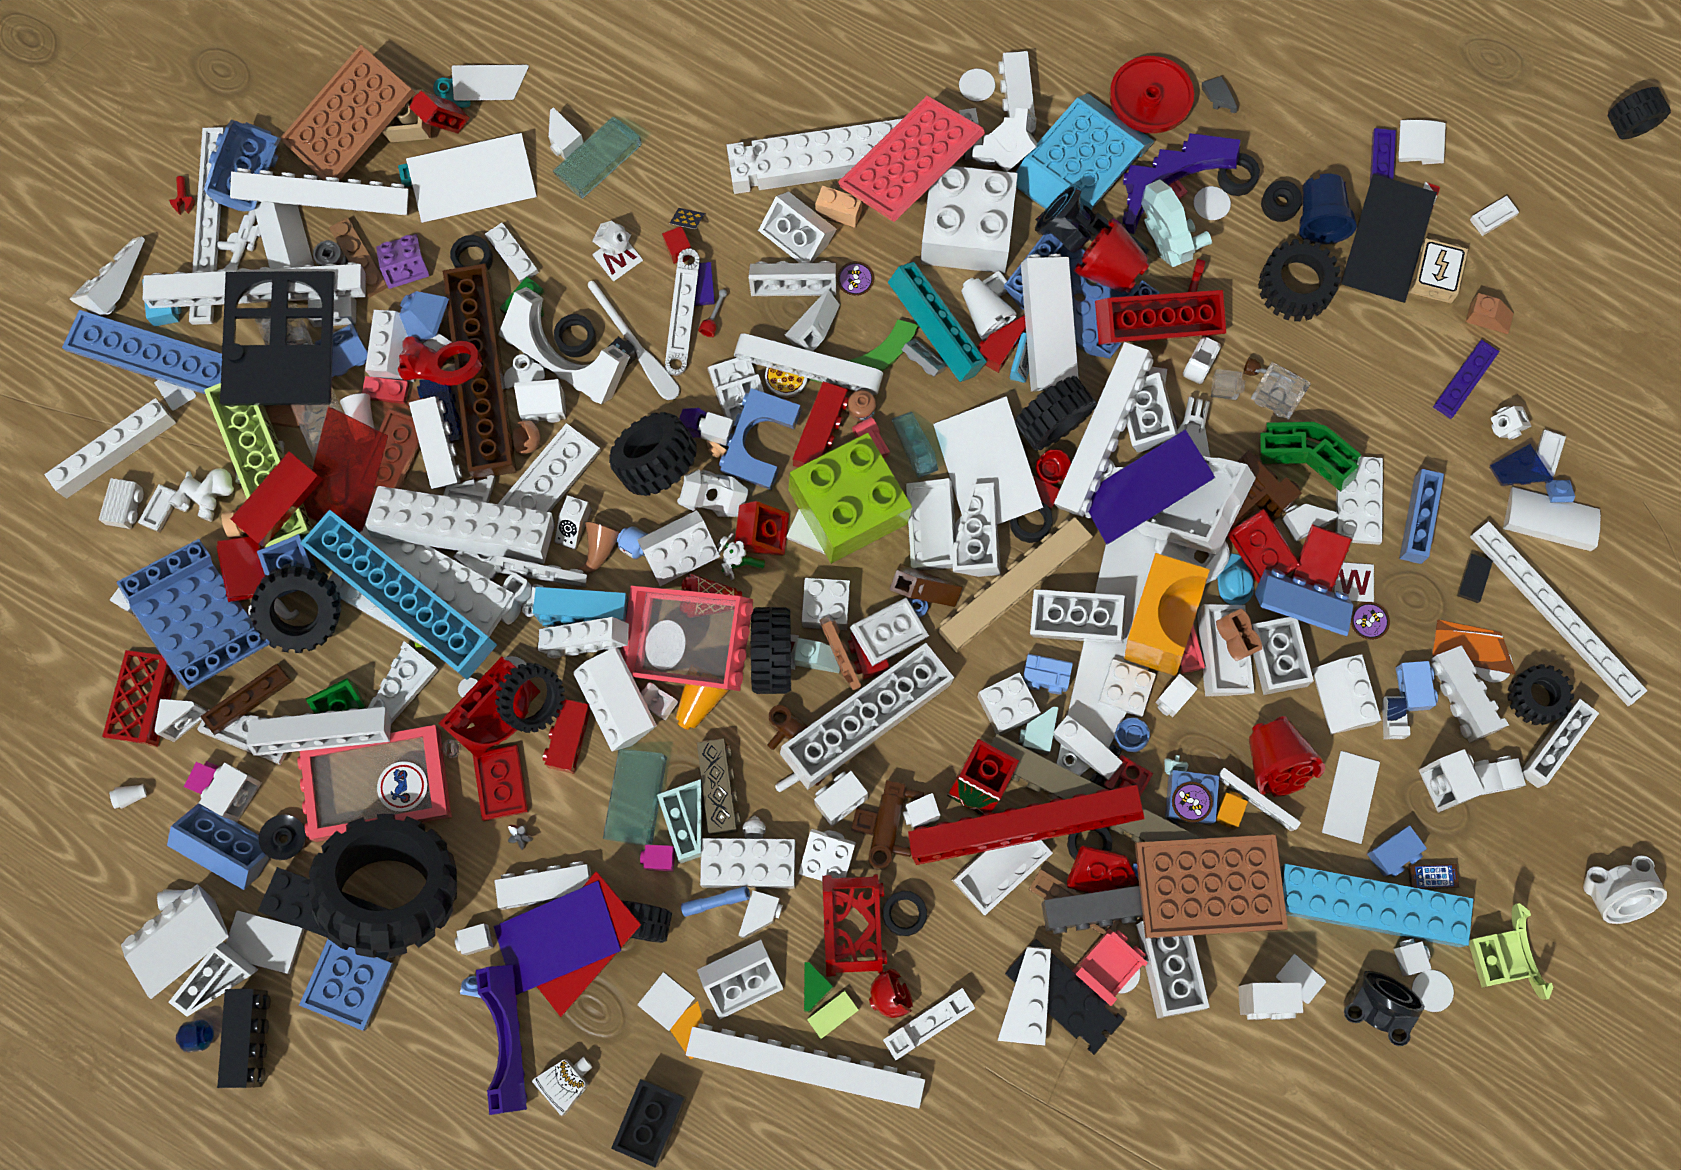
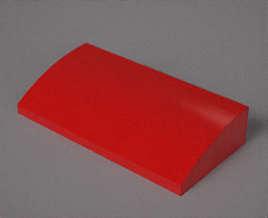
M289 451L230 519L255 542L265 547L323 479Z

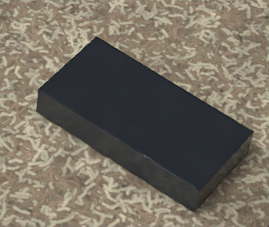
M1470 554L1457 596L1476 603L1481 602L1493 561Z

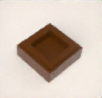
M856 807L851 831L873 836L878 813Z

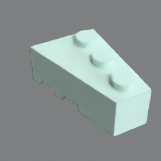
M700 779L657 794L680 863L701 857L703 787Z

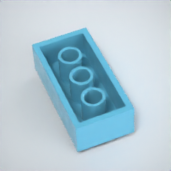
M536 587L533 614L543 627L548 628L555 627L556 625H567L609 617L625 622L629 599L626 593Z

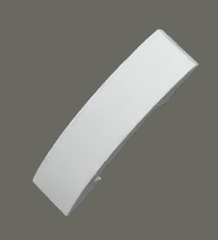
M961 988L883 1039L894 1059L897 1060L974 1010L975 1007L964 989Z

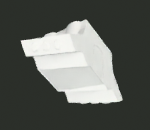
M1016 108L1015 118L1004 117V122L989 135H984L983 145H973L972 157L982 165L994 166L998 163L1004 172H1008L1038 145L1031 135L1036 128L1037 118L1029 109Z

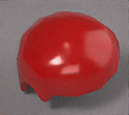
M1048 450L1038 458L1036 473L1044 482L1057 484L1065 479L1071 466V460L1061 450Z

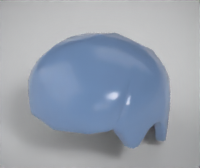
M1127 718L1117 725L1114 735L1122 749L1127 752H1137L1148 744L1150 730L1144 721L1138 718Z

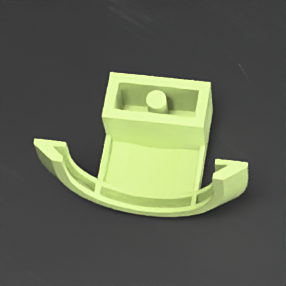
M1520 903L1512 907L1513 931L1469 940L1470 951L1481 988L1528 978L1537 996L1542 1000L1550 998L1553 985L1543 980L1535 965L1526 932V919L1531 914Z

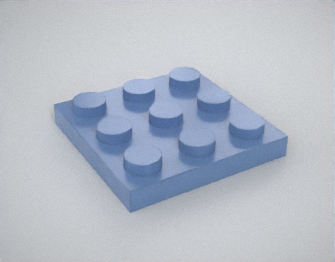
M327 939L299 1006L366 1031L394 963L378 957L371 958L356 955L355 948L349 947L348 950H344Z

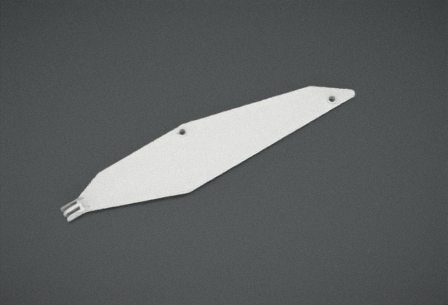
M1189 397L1184 421L1177 432L1179 434L1186 429L1201 455L1210 457L1205 430L1210 401H1205L1200 417L1203 400H1196L1191 415L1194 397ZM1136 527L1108 545H1105L1095 590L1096 594L1125 595L1127 598L1124 643L1084 641L1067 714L1087 729L1107 748H1109L1115 736L1117 725L1122 722L1126 714L1124 711L1098 703L1111 660L1115 659L1146 671L1149 669L1148 667L1124 660L1127 639L1155 553H1157L1154 548L1156 538L1140 534ZM1175 544L1176 546H1178V547H1179L1180 549H1182V550H1186V549H1187L1186 546H1182V545H1179V544ZM1062 744L1060 745L1057 765L1079 776L1090 768L1088 764ZM1071 757L1072 764H1067L1065 758Z

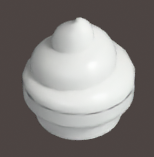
M755 815L749 818L743 825V833H745V838L762 839L763 834L766 832L764 823Z

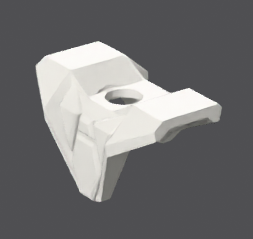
M697 469L684 476V484L677 502L679 505L695 511L697 507L713 510L718 517H738L739 505L745 504L748 489L732 476L718 475L707 470L700 471ZM716 489L717 497L714 500H708L706 497L708 490Z

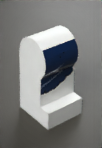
M1385 696L1382 703L1383 738L1405 739L1409 737L1410 726H1408L1405 697Z

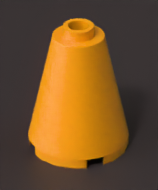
M693 664L689 668L688 675L718 679L716 675L698 666L695 667ZM685 684L675 717L679 720L677 724L686 730H689L690 727L696 728L729 690Z

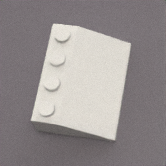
M197 884L193 888L186 890L173 904L166 906L154 919L147 921L134 935L128 936L121 944L126 961L147 996L152 999L227 939L229 935L216 901Z

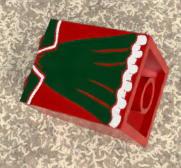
M977 739L956 776L947 797L981 815L992 812L1001 799L1019 760Z

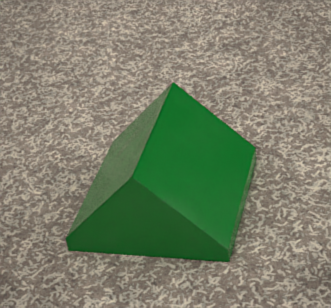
M348 678L306 698L314 714L326 713L327 711L339 712L348 711L349 709H367L357 685Z
M804 962V1011L810 1013L834 988L810 962Z

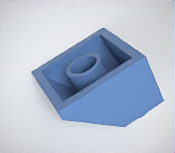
M418 291L406 295L401 301L400 306L402 308L399 315L407 335L417 337L420 342L435 337L449 299L444 296Z

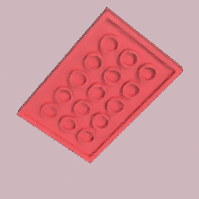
M926 96L842 177L838 184L842 189L895 222L985 132L983 127L931 97Z

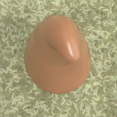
M585 522L589 545L588 560L578 570H582L586 574L595 572L610 555L620 531L598 523Z

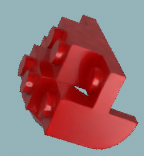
M502 656L438 723L477 759L488 748L494 745L498 746L517 731V729L501 719L496 709L499 707L495 704V699L499 698L496 695V691L502 690L498 686L500 681L505 683L506 679L503 677L506 673L512 675L510 670L512 668L518 669ZM530 679L519 687L514 696V713L519 718L526 717L529 713L530 703L541 692ZM471 723L475 725L474 727L467 728Z

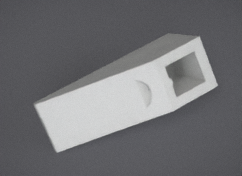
M827 289L785 334L794 347L813 352L825 339L840 306L832 293Z

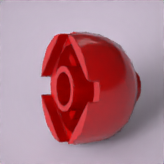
M892 968L882 972L874 979L870 988L871 997L869 1002L871 1007L875 1011L878 1010L883 1016L898 1018L912 1011L909 1008L913 1007V1002L906 983L900 984L897 978L901 976Z

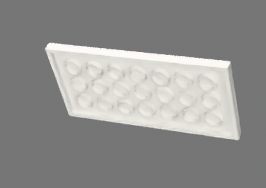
M366 525L360 532L363 537L488 637L494 631L501 620V614L515 595L430 546L374 538L370 536ZM332 573L328 580L330 582L334 581L336 584V591L340 593L341 600L428 649L338 574Z

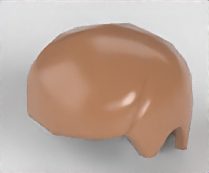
M519 421L518 424L521 426L513 430L514 448L518 454L531 453L539 446L540 431L532 421Z

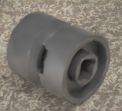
M322 241L314 248L313 257L319 266L326 264L346 265L348 263L341 248L333 241Z

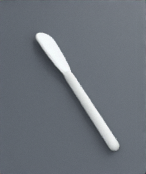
M589 281L588 288L624 337L633 344L642 368L660 396L666 400L678 397L680 389L677 383L653 355L641 346L594 281Z

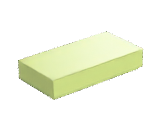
M844 991L807 1020L822 1039L859 1010Z

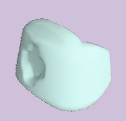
M1175 755V760L1169 758L1164 760L1165 772L1168 775L1173 770L1187 772L1189 765L1184 761L1179 762L1180 756Z

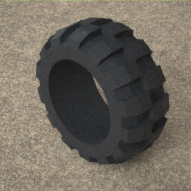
M377 814L376 820L366 822L364 817L349 822L344 833L341 834L336 831L321 846L322 853H318L314 857L309 871L310 884L308 885L313 917L319 929L328 932V939L344 950H348L350 946L355 947L356 955L375 958L376 952H388L390 958L406 954L408 946L415 944L419 948L435 937V928L441 929L444 927L453 912V902L457 899V868L454 856L447 850V843L436 831L430 829L428 832H425V824L416 819L406 816L404 821L395 820L394 814ZM378 861H398L408 864L418 870L426 880L424 887L414 899L401 907L387 911H371L360 908L349 902L341 893L344 884L353 873L368 864Z

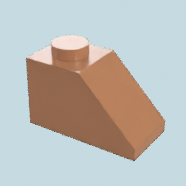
M1478 293L1470 303L1466 323L1508 334L1514 313L1500 299Z

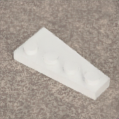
M405 641L401 646L398 657L393 660L392 668L386 679L384 678L381 682L379 692L376 697H373L368 708L374 706L386 707L391 717V724L439 670Z
M252 715L242 716L215 736L203 720L197 730L205 735L252 753L246 745L249 721L260 718L259 716ZM287 752L257 756L281 765Z
M1027 947L998 1041L1035 1045L1046 1044L1051 948Z

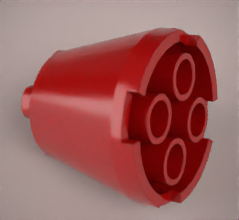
M1113 217L1108 222L1110 227L1108 229L1104 227L1084 252L1081 258L1083 263L1081 265L1077 263L1073 271L1084 278L1118 292L1126 291L1129 293L1136 284L1134 280L1138 274L1143 275L1149 267L1147 262L1148 256L1123 225Z
M1281 716L1268 724L1259 723L1252 728L1253 733L1249 737L1255 782L1260 794L1272 793L1273 797L1285 796L1305 788V783L1314 776L1315 778H1320L1324 773L1325 764L1321 756L1286 716Z

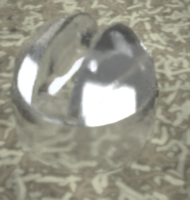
M448 739L442 744V752L448 758H455L461 752V745L454 739ZM449 743H451V752H452V753H448V744H449Z

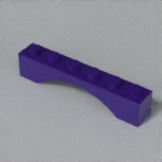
M513 965L491 966L476 970L478 995L486 1003L492 1014L497 1029L499 1047L497 1068L487 1090L489 1115L527 1110V1095L524 1085L525 1073L522 1065V1046L519 1034L520 1023L517 1014Z

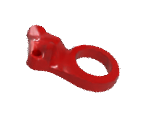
M408 336L402 342L403 351L399 355L400 365L398 372L403 380L425 379L441 385H458L472 379L480 371L482 357L475 345L468 341L449 343L436 352L428 346L421 344L417 337ZM459 353L471 355L469 362L464 367L454 371L442 370L443 363L449 357Z

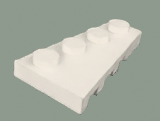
M496 556L495 567L497 573L509 575L516 573L521 577L586 587L587 574H583L582 570L570 569L568 571L561 569L559 566H544L535 562H525Z

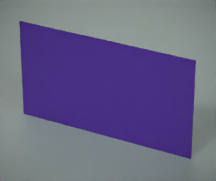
M1185 429L1102 481L1098 491L1092 495V504L1088 512L1106 545L1216 477Z
M599 881L493 926L505 965H513L516 995L621 951Z

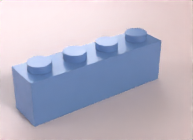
M1421 469L1414 477L1399 557L1401 560L1422 564L1429 558L1444 477L1443 473Z

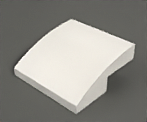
M1401 120L1399 162L1422 161V165L1444 163L1446 123L1429 120Z

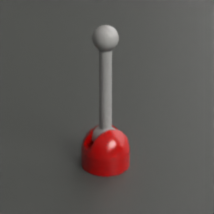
M725 289L719 291V299L710 319L703 320L699 326L698 331L706 337H714L717 331L714 319L723 298L727 296Z

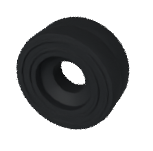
M1284 180L1276 181L1269 185L1264 192L1261 200L1262 210L1273 221H1288L1297 214L1302 204V194L1295 184ZM1284 197L1287 200V204L1279 205L1276 202V198Z

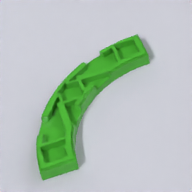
M897 319L889 336L877 348L863 356L846 361L883 371L891 366L903 353L902 348L904 345L913 340L918 325Z

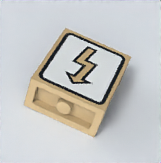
M1426 238L1420 249L1422 253L1416 279L1411 284L1409 293L1452 303L1458 296L1468 249L1462 248L1458 244H1446L1437 239Z

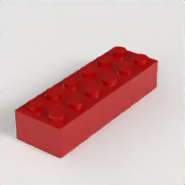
M1223 290L1112 297L1095 301L1099 345L1226 334Z

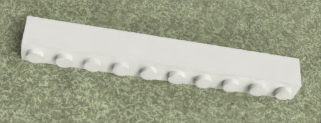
M352 262L346 265H304L303 267L294 268L283 266L276 269L262 267L257 270L241 268L238 271L221 269L216 272L153 273L152 275L144 276L143 300L149 308L223 305L226 272L333 271L335 272L334 297H366V273L361 264ZM272 282L263 283L251 288L241 297L238 304L271 302ZM289 282L288 301L320 298L310 287L300 283Z
M699 1023L698 1028L692 1027L686 1056L920 1108L925 1079L920 1078L921 1073L907 1070L906 1075L897 1073L898 1068L886 1065L881 1070L874 1068V1063L860 1060V1065L850 1063V1057L837 1055V1059L828 1058V1052L815 1049L813 1054L804 1052L805 1047L791 1044L790 1049L781 1047L782 1042L768 1039L767 1043L758 1042V1036L745 1034L744 1038L735 1036L736 1031L723 1028L721 1033L712 1031L713 1026Z

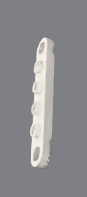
M685 249L679 253L665 360L667 372L674 376L683 374L687 367L699 269V255L692 249ZM686 255L693 256L695 259L694 264L689 266L684 264L683 257ZM673 359H679L682 362V367L679 370H673L670 367V362Z

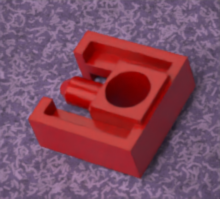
M1121 755L1119 759L1123 763L1112 777L1106 780L1103 788L1112 790L1119 778L1122 780L1120 786L1125 784L1137 785L1141 797L1154 773ZM1126 769H1134L1137 773V778H1128Z

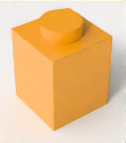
M1226 792L1222 795L1216 810V823L1233 830L1238 828L1248 801L1244 800L1243 796L1236 792Z

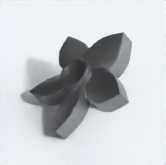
M525 824L520 827L516 825L508 826L509 832L512 834L508 842L515 843L518 841L521 850L525 847V841L530 842L533 840L530 835L526 834L527 827Z

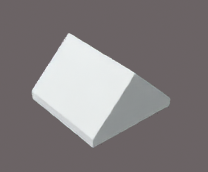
M160 699L155 732L157 735L175 742L202 720L200 716L208 710L192 701Z

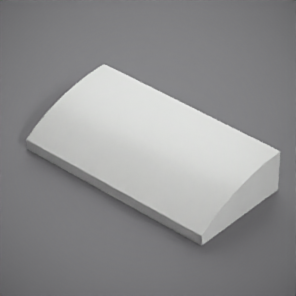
M947 478L907 483V499L912 506L908 521L911 567L917 570L953 568L952 548L956 541V528L951 480Z
M1512 487L1503 529L1592 551L1598 546L1600 509L1574 502L1551 503L1549 496Z
M1204 604L1197 610L1200 649L1205 665L1203 669L1205 696H1233L1254 693L1251 655L1235 661L1228 652L1226 641L1221 637L1216 626L1217 620L1239 609H1243L1246 612L1245 605Z
M1042 840L981 852L952 881L985 916L1053 853Z

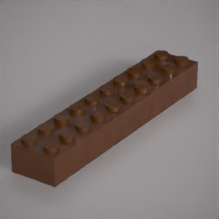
M486 264L443 270L445 294L449 299L447 310L452 343L468 341L474 344L482 357L480 371L472 379L457 385L468 472L474 480L487 478L490 475L500 476L517 473L490 273ZM467 353L453 355L455 370L464 367L469 362L471 355Z

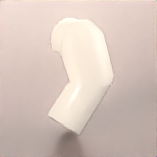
M532 585L531 597L522 608L525 616H534L535 588L543 587L542 585Z

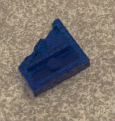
M1531 444L1489 467L1501 486L1525 485L1535 482L1550 483L1553 481V477Z

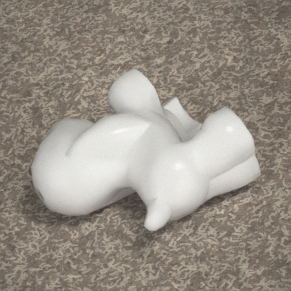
M217 468L211 470L206 479L201 483L194 479L191 472L188 471L179 489L170 498L169 503L175 508L187 512L190 508V499H192L199 505L198 516L212 522L215 515L213 511L217 505L215 498L217 496H228L234 491L232 477L227 470Z

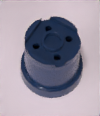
M1321 174L1320 178L1313 180L1312 177L1303 184V212L1299 222L1300 237L1303 240H1310L1312 244L1318 242L1321 245L1333 244L1349 238L1356 231L1357 225L1354 212L1350 209L1346 181H1343V177L1337 174Z

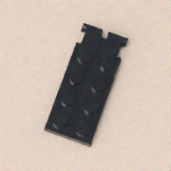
M1037 939L1030 944L1031 947L1046 948ZM1026 950L1005 973L1015 984ZM1051 952L1048 1014L1075 1039L1080 1036L1090 1045L1087 1050L1095 1055L1108 1040L1101 1032L1105 1029L1112 1035L1125 1019L1119 1013L1114 1016L1106 1009L1105 1005L1107 1002Z

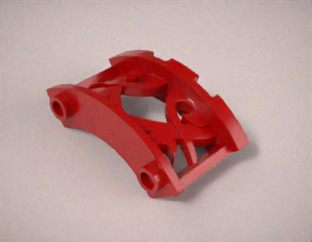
M873 874V877L832 878L831 875L822 876L826 977L836 976V973L878 971V973H882L883 964H887V951L882 950L880 897H884L883 883H879L878 874ZM851 888L849 895L840 891L832 890ZM872 888V896L868 900L864 899L863 891L855 899L853 897L854 889ZM843 902L847 903L845 912L837 914L835 907L841 905L843 908ZM873 903L875 918L873 917L871 912L866 908L871 906ZM851 906L858 910L868 922L866 930L855 943L852 942L851 937L845 931L834 928L833 924L845 919L851 910ZM874 930L876 934V944L868 941L871 935L873 934ZM839 936L845 937L849 947L845 949V943L842 946L837 945V938ZM870 948L874 951L875 960H857L856 951L859 949L860 953L867 957L865 954L867 949ZM850 955L853 958V961L835 962Z

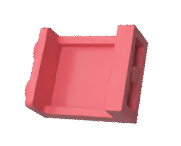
M1108 929L1072 971L1112 1006L1117 1000L1115 996L1140 967L1142 965L1146 966L1148 962L1143 959L1146 954L1136 945L1131 948L1126 943L1128 938L1119 930L1114 933L1111 929Z

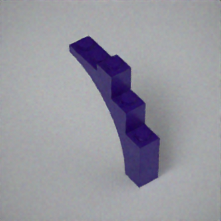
M1189 133L1188 141L1183 143L1182 152L1160 149L1158 157H1154L1153 168L1130 165L1129 172H1125L1123 185H1126L1128 194L1127 205H1129L1128 212H1124L1122 224L1126 226L1127 232L1135 234L1139 220L1144 213L1141 202L1146 185L1162 180L1169 186L1171 183L1199 171L1217 168L1236 169L1241 150V140Z

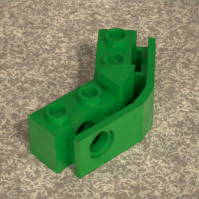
M1316 422L1267 423L1266 433H1260L1259 458L1262 464L1306 463L1340 492L1357 477L1362 454L1325 425ZM1306 438H1312V439H1315V440H1318V441H1321V442L1318 444V443H1315V442L1306 440Z

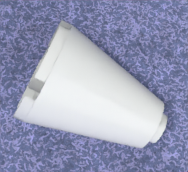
M970 278L963 283L961 292L978 335L982 340L987 339L994 331L1010 324L1016 318L1015 310L979 278L975 280Z

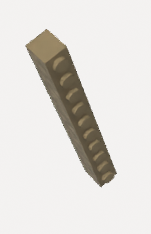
M998 734L994 736L990 744L1019 760L1011 779L1017 782L1022 779L1028 782L1027 787L1037 792H1040L1041 789L1048 792V797L1052 800L1057 798L1063 800L1070 799L1077 794L1089 795L1096 793L1098 790L1105 789ZM1144 808L1142 809L1145 819L1110 827L1111 830L1121 835L1124 832L1132 835L1131 840L1136 843L1203 839Z

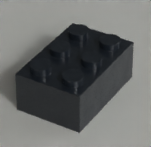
M640 1079L611 1149L654 1168L658 1167L687 1097L645 1079Z

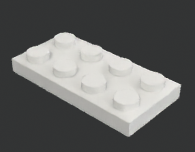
M1361 457L1357 477L1343 491L1340 492L1336 488V513L1338 517L1336 518L1335 532L1351 537L1353 539L1351 543L1376 545L1382 543L1383 458Z

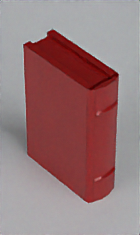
M1312 524L1298 558L1301 566L1293 571L1291 578L1293 579L1294 576L1306 580L1307 584L1313 586L1320 584L1328 588L1327 591L1332 592L1353 539Z
M251 537L217 541L216 548L228 602L252 599L257 586L265 576L257 551L263 548Z

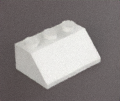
M786 192L775 197L758 231L796 261L812 263L828 246L837 229L790 192Z
M374 310L365 371L370 377L414 382L415 379L403 380L398 372L400 365L399 355L403 351L402 342L408 337L400 318V313L396 311Z
M1362 654L1339 659L1312 669L1330 735L1372 726L1381 721Z
M762 940L697 970L703 988L719 1020L783 990V986Z

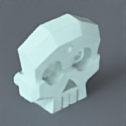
M1162 180L1146 185L1141 202L1148 217L1144 221L1149 234L1155 241L1159 257L1171 267H1175L1193 260L1195 250L1212 244L1211 236L1207 231L1193 238L1191 237V232L1196 231L1192 219L1186 221L1184 207L1170 186Z

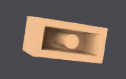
M822 186L815 203L816 213L823 218L856 228L862 212V201L851 194Z

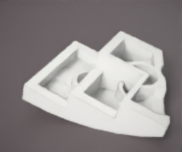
M738 358L707 367L723 413L726 418L733 419L732 427L738 413L741 414L743 411L742 401L744 395L749 393L751 388L764 392L759 374L755 375L752 363Z

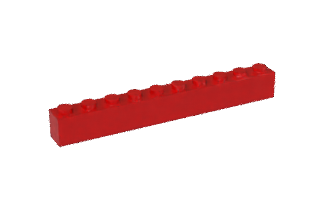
M1125 784L1120 786L1119 789H1101L1094 794H1077L1073 798L1065 800L1057 798L1045 804L1032 803L1026 808H1008L1001 813L989 812L977 818L964 817L957 822H940L936 826L928 828L920 826L916 827L913 831H908L912 859L916 865L1134 822L1145 818L1138 786Z

